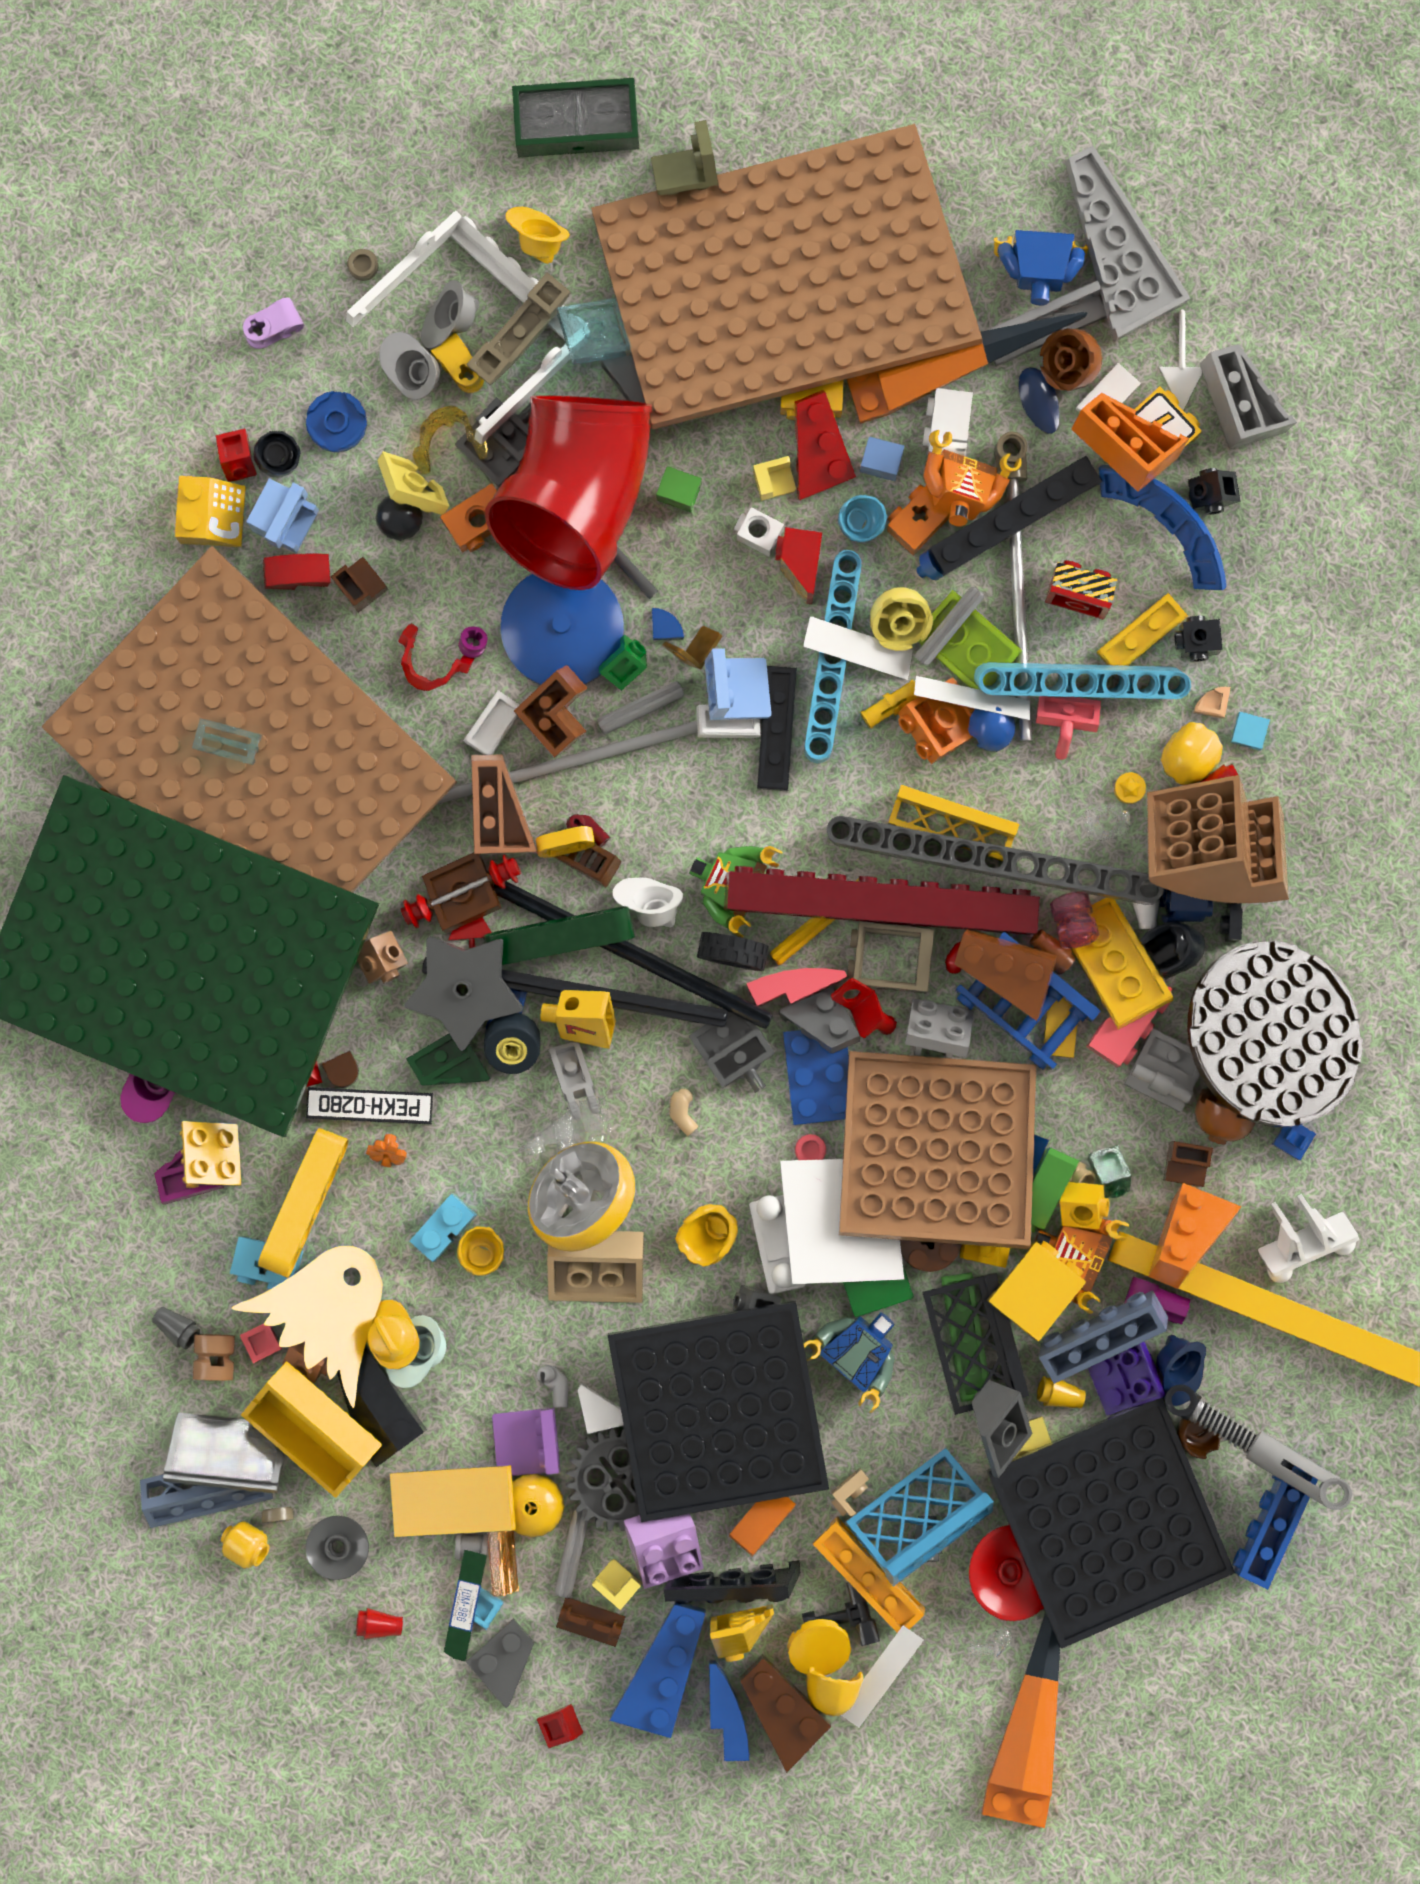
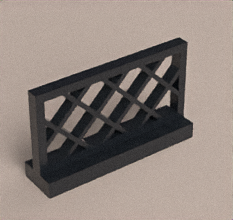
M997 1273L982 1275L922 1292L954 1415L973 1410L972 1403L959 1406L956 1393L962 1383L976 1391H980L993 1375L1002 1379L1006 1387L1019 1391L1022 1398L1029 1396L1009 1318L986 1301L1000 1286ZM978 1284L981 1298L974 1308L959 1298L966 1287ZM960 1289L956 1296L949 1293V1291ZM943 1293L953 1299L945 1316L933 1309L930 1296ZM957 1302L973 1311L964 1327L948 1318ZM982 1303L984 1305L986 1314L979 1311V1308L981 1307ZM976 1314L988 1320L989 1329L984 1338L968 1330ZM935 1315L942 1318V1321L939 1326L937 1324ZM946 1321L962 1330L953 1346L941 1339L940 1331ZM965 1333L981 1341L972 1358L956 1349ZM990 1334L992 1335L994 1345L987 1341ZM985 1344L995 1349L998 1357L991 1369L976 1361ZM944 1346L951 1349L947 1357L945 1354ZM954 1352L970 1361L961 1377L949 1369L948 1362ZM973 1364L989 1372L981 1388L965 1380ZM998 1365H1000L1002 1375L995 1372ZM951 1376L959 1380L955 1388Z

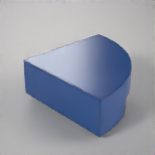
M652 608L653 640L684 639L683 629L675 616L663 609Z

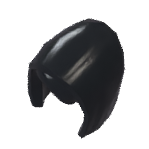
M1168 922L1158 925L1146 932L1140 940L1165 979L1196 966L1203 957L1205 950L1204 936L1195 928L1181 922Z

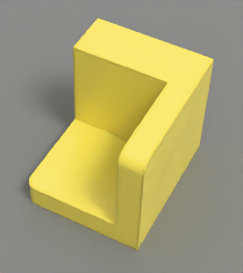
M789 456L753 465V473L761 501L796 491Z
M612 1559L592 1582V1586L619 1610L624 1607L642 1584L640 1580L615 1559Z

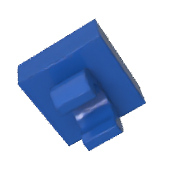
M1303 1125L1282 1127L1272 1145L1300 1161L1316 1133Z

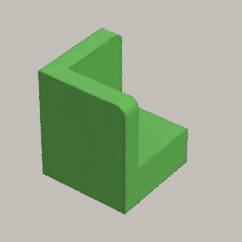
M666 467L656 493L657 501L691 513L702 485V478L672 467Z

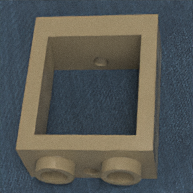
M859 922L858 929H852L850 947L856 948L855 960L848 961L847 978H854L870 988L926 994L929 986L934 929ZM866 933L919 939L915 983L861 978Z

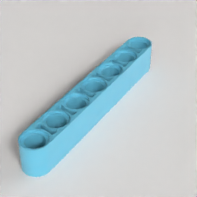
M844 550L835 557L825 614L826 622L831 623L834 620H840L850 630L852 629L861 572V559L854 551ZM844 560H849L855 564L856 569L851 573H844L840 570L839 564ZM839 590H845L850 594L851 599L847 603H839L835 600L834 594ZM819 652L804 753L807 759L813 763L827 761L832 753L846 660L841 659L836 664L828 663L824 658L825 653ZM825 680H830L835 683L837 690L832 694H824L820 690L819 685ZM825 710L831 714L832 720L826 725H821L816 722L815 714L818 711ZM814 741H822L826 744L827 751L822 755H815L810 750V744Z
M987 662L979 665L974 673V681L977 686L989 695L1181 699L1189 693L1191 688L1189 677L1178 668L1169 666ZM992 671L996 672V682L990 686L984 685L983 678L985 674ZM1021 672L1027 673V682L1022 686H1015V676ZM1051 673H1057L1058 682L1056 685L1046 687L1045 678ZM1081 674H1088L1089 681L1087 685L1077 688L1075 684L1077 677ZM1111 675H1119L1118 685L1111 689L1107 688V679ZM1143 675H1149V685L1144 689H1138V679ZM1179 676L1180 685L1176 689L1169 690L1168 681L1170 678Z

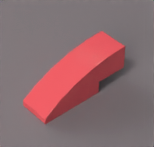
M802 968L766 975L746 983V986L755 1005L758 1007L782 995H786L791 1005L846 979L847 975L843 970Z

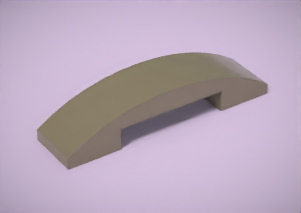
M546 272L527 294L528 299L489 343L485 342L466 365L485 382L492 385L539 337L571 292Z

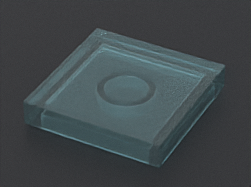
M616 298L558 307V320L573 365L632 355L631 343L625 331Z

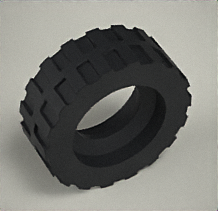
M702 932L697 958L742 969L764 971L769 946L741 937Z

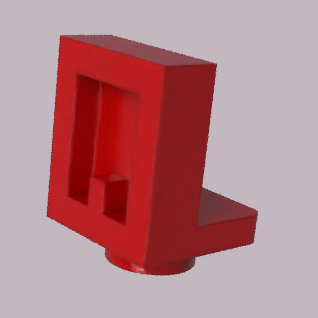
M245 428L215 435L220 464L228 482L243 480L257 475L252 460L249 437Z

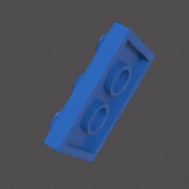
M801 1030L783 1032L793 1125L845 1120L848 1047L831 1054L821 1047L818 1041L802 1034Z

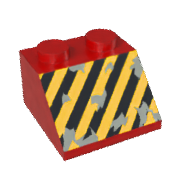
M785 527L784 536H778L775 560L781 561V572L804 602L812 605L823 532Z
M1064 560L1063 563L1057 562L1045 603L1104 620L1111 609L1117 579L1111 578V574L1103 570L1094 569L1093 572L1081 569L1082 565L1073 561Z

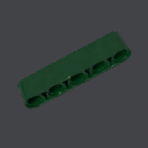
M620 906L495 931L484 935L483 939L484 943L496 939L503 940L502 965L618 943L634 938L635 934L628 906Z

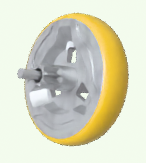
M594 1141L582 1142L563 1149L543 1166L531 1187L528 1198V1216L533 1230L546 1244L562 1251H582L602 1243L620 1227L630 1211L635 1194L633 1170L627 1159L618 1150L605 1143ZM581 1174L583 1181H580L576 1176ZM597 1192L604 1193L602 1199L596 1195ZM568 1206H571L573 1210L565 1218H562Z

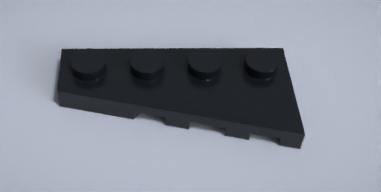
M800 1560L789 1561V1568L774 1570L773 1564L760 1565V1570L751 1573H744L741 1571V1568H734L721 1573L719 1577H714V1573L711 1571L684 1575L667 1582L664 1588L665 1602L675 1601L678 1604H689L693 1601H706L710 1604H716L724 1600H737L740 1603H748L755 1599L781 1602L790 1598L801 1573Z

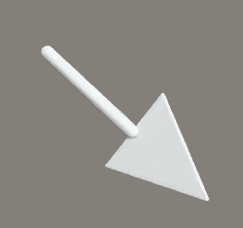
M1184 310L1179 311V367H1159L1171 392L1179 400L1178 406L1182 410H1184L1202 374L1201 367H1185Z

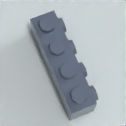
M1153 1290L1145 1294L1138 1292L1129 1297L1126 1303L1118 1307L1115 1305L1106 1307L1099 1313V1316L1091 1320L1081 1319L1074 1323L1071 1329L1061 1334L1054 1332L1045 1337L1041 1343L1039 1359L1055 1384L1166 1332L1168 1316Z

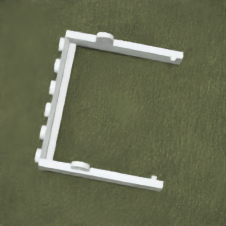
M455 210L433 232L425 233L417 242L415 249L347 311L346 322L354 327L449 237L453 238L523 303L528 299L527 294L539 281L533 277L529 278L521 270L520 265L512 257L507 258L499 250L498 245L493 239L488 236L484 237L477 230L471 219L466 216L462 217ZM562 305L548 326L567 343L561 349L554 347L545 356L541 368L488 419L483 416L479 420L481 425L476 429L474 439L481 445L530 396H533L581 348L584 349L588 344L590 332L586 324L579 318H573L566 311L564 305Z

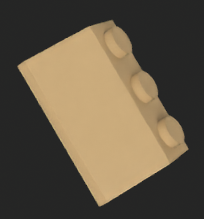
M615 1231L602 1243L589 1249L575 1252L562 1251L548 1245V1300L642 1303L644 1232Z

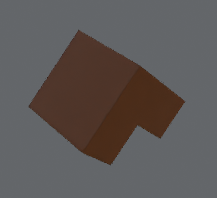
M364 557L360 558L349 568L345 564L330 576L358 613L388 590L385 583Z
M1177 1141L1169 1142L1163 1181L1204 1187L1207 1167H1210L1213 1148Z

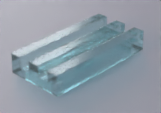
M200 718L192 749L254 765L256 760L254 757L258 752L259 747L257 746L259 741H261L262 735ZM205 727H210L251 738V743L246 744L205 733L204 730ZM202 738L247 750V757L202 745Z

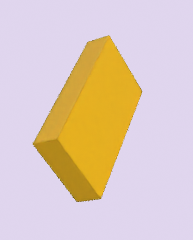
M1063 998L1059 1002L1055 1001L1046 1012L1043 1045L1070 1014L1069 1009L1072 1006ZM1077 1025L1051 1056L1074 1058Z

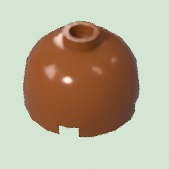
M1072 328L1058 330L1046 338L1040 351V356H1043V366H1040L1041 373L1047 383L1058 390L1074 391L1087 387L1096 379L1102 368L1103 357L1101 348L1095 338L1083 330Z
M1209 1088L1200 1091L1196 1103L1195 1116L1202 1131L1209 1135L1208 1139L1210 1141L1225 1145L1227 1141H1239L1251 1133L1256 1123L1231 1111L1212 1094Z

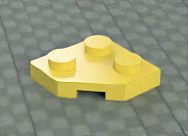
M384 451L382 452L377 461L392 500L399 504H409L418 507L428 513L434 512L443 515L447 511L449 504L442 486L434 480L428 483L423 476L416 472L419 467L410 460ZM429 486L435 492H429L425 487Z

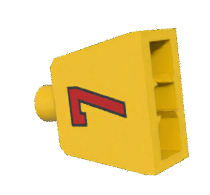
M564 990L560 994L558 1004L543 1003L541 1008V1021L557 1023L559 1035L562 1039L610 1049L616 1024L610 992Z

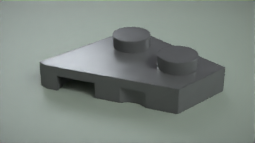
M834 987L779 1009V1015L783 1021H790L801 1029L802 1034L818 1041L820 1046L831 1054L860 1042V1035L845 1007L831 998V994L836 991Z
M512 1619L466 1661L468 1666L505 1708L511 1703L535 1643L515 1619Z

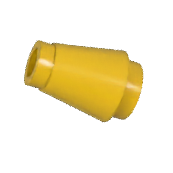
M1045 1376L1041 1378L1037 1389V1400L1043 1402L1044 1406L1081 1409L1086 1398L1085 1390L1063 1380L1054 1384L1050 1377Z

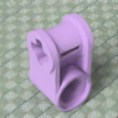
M286 297L277 300L267 308L246 318L243 323V331L251 347L262 349L283 338L292 336L291 332L293 331L296 333L301 331L305 325L292 300ZM258 327L262 330L263 334L257 336L253 329Z

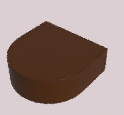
M351 1051L322 1064L329 1080L339 1087L351 1086L359 1076V1067Z

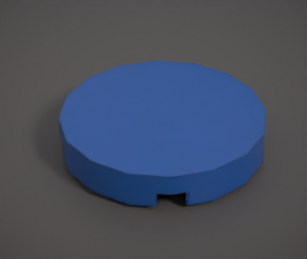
M334 391L326 392L318 396L308 408L306 418L307 432L313 442L323 450L334 453L348 451L355 447L365 435L367 428L366 412L360 401L351 394Z

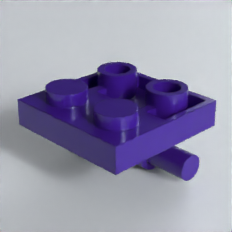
M1145 1341L1088 1368L1106 1416L1162 1398L1166 1395L1157 1374L1158 1370L1152 1355L1149 1354Z

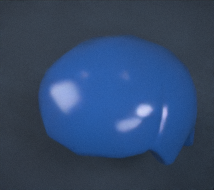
M996 707V711L1002 712L1001 708ZM975 708L970 717L968 732L977 739V747L991 752H998L1007 747L1013 739L1016 729L1013 716Z

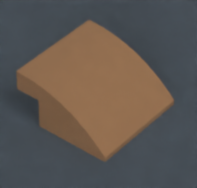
M1239 775L1147 792L1148 868L1151 883L1178 894L1217 902L1267 903L1289 900L1284 814L1278 796L1247 802Z

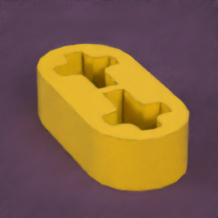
M587 826L548 833L535 839L537 854L543 858L589 849L595 845L593 830Z

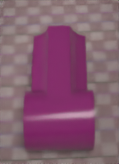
M1133 1276L1124 1303L1127 1302L1129 1297L1138 1292L1145 1294L1153 1290L1168 1316V1321L1183 1324L1191 1299L1160 1289L1159 1285Z

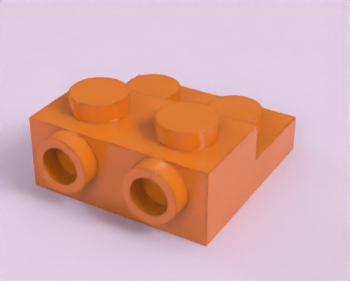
M954 677L945 681L947 683L958 685ZM918 697L906 704L898 712L900 716L898 722L901 729L907 734L911 733L916 740L915 748L918 755L924 760L928 759L933 764L974 738L969 734L968 727L970 717L975 709Z

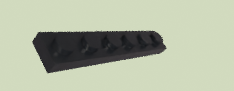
M1086 455L930 547L928 551L942 575L945 576L1099 485L1102 480Z

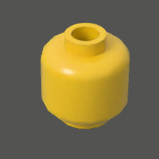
M246 1521L238 1522L235 1526H228L221 1536L223 1556L244 1569L251 1568L253 1565L255 1567L259 1566L269 1552L270 1547L267 1544V1535Z

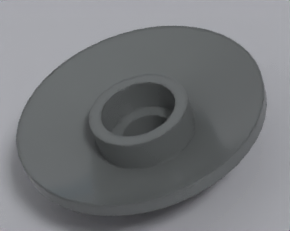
M330 1516L321 1520L311 1529L306 1540V1556L309 1564L319 1575L332 1580H342L356 1574L365 1564L369 1553V1541L364 1529L355 1520L345 1516ZM335 1541L343 1542L344 1550L342 1552L334 1551L333 1543Z

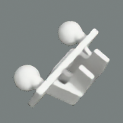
M1300 1194L1297 1196L1299 1205L1306 1215L1310 1226L1295 1232L1276 1202L1272 1203L1273 1213L1280 1223L1278 1240L1258 1249L1260 1257L1268 1268L1267 1272L1270 1279L1276 1283H1284L1291 1278L1293 1269L1332 1252L1338 1255L1350 1254L1354 1250L1359 1237L1343 1212L1324 1219L1316 1209L1310 1207L1303 1195Z
M767 1195L758 1201L751 1202L749 1206L769 1294L773 1295L804 1288L806 1284H792L784 1195L776 1197Z

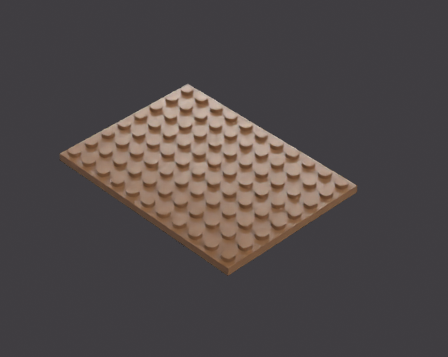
M915 124L717 175L718 185L710 186L703 190L693 189L682 191L675 195H658L657 191L591 207L643 398L646 404H652V411L650 412L652 430L982 344L979 326Z
M213 546L204 553L42 725V728L110 794L351 892H354L457 783L440 764Z

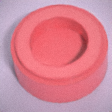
M805 1135L796 1143V1157L798 1160H823L826 1155V1145L817 1135Z

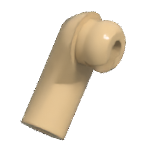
M682 1088L678 1092H674L670 1099V1117L688 1137L699 1126L688 1115L689 1103L693 1100V1095L688 1089Z

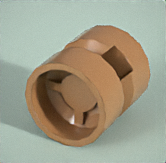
M194 1335V1353L198 1355V1359L193 1361L194 1380H233L234 1362L229 1359V1356L234 1354L235 1335ZM210 1356H218L217 1364L210 1363Z

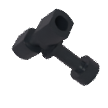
M846 1582L851 1602L845 1603V1610L815 1617L814 1611L802 1613L804 1623L816 1619L832 1620L838 1624L849 1622L850 1628L857 1627L861 1646L880 1642L875 1619H871L867 1601L849 1582Z

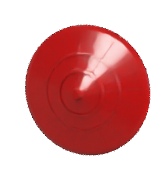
M1009 1525L998 1527L989 1532L978 1543L970 1560L969 1581L974 1597L986 1612L1001 1620L1021 1621L1036 1615L1043 1607Z

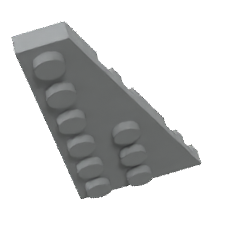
M1094 146L1069 157L1065 162L1096 279L1102 288L1100 294L1112 338L1116 342L1186 304L1190 300V296Z

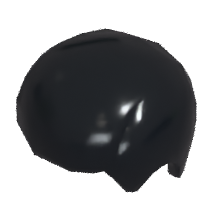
M269 431L258 439L253 455L260 471L270 477L282 478L291 474L297 468L301 451L294 438L283 431Z
M387 496L377 506L375 519L378 528L385 536L402 541L412 538L420 530L423 515L420 508L409 504H399L392 500L390 496Z

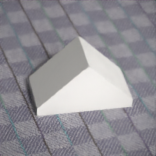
M583 1383L580 1385L578 1394L587 1434L624 1425L621 1408Z

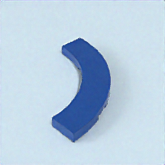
M1103 464L1099 467V477L1102 480L1100 483L1101 497L1125 501L1137 507L1140 505L1153 513L1154 517L1172 535L1175 534L1184 548L1183 553L1191 571L1194 589L1224 590L1227 587L1221 556L1213 537L1199 515L1181 496L1156 479L1150 481L1137 492L1110 465Z

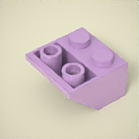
M690 1514L641 1522L640 1515L624 1520L629 1546L644 1589L704 1569L695 1524Z

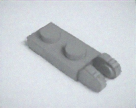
M573 1041L549 1048L554 1070L565 1102L568 1101L573 1120L580 1119L581 1112L575 1099L587 1096V1104L592 1115L599 1113L594 1095V1085L580 1044Z

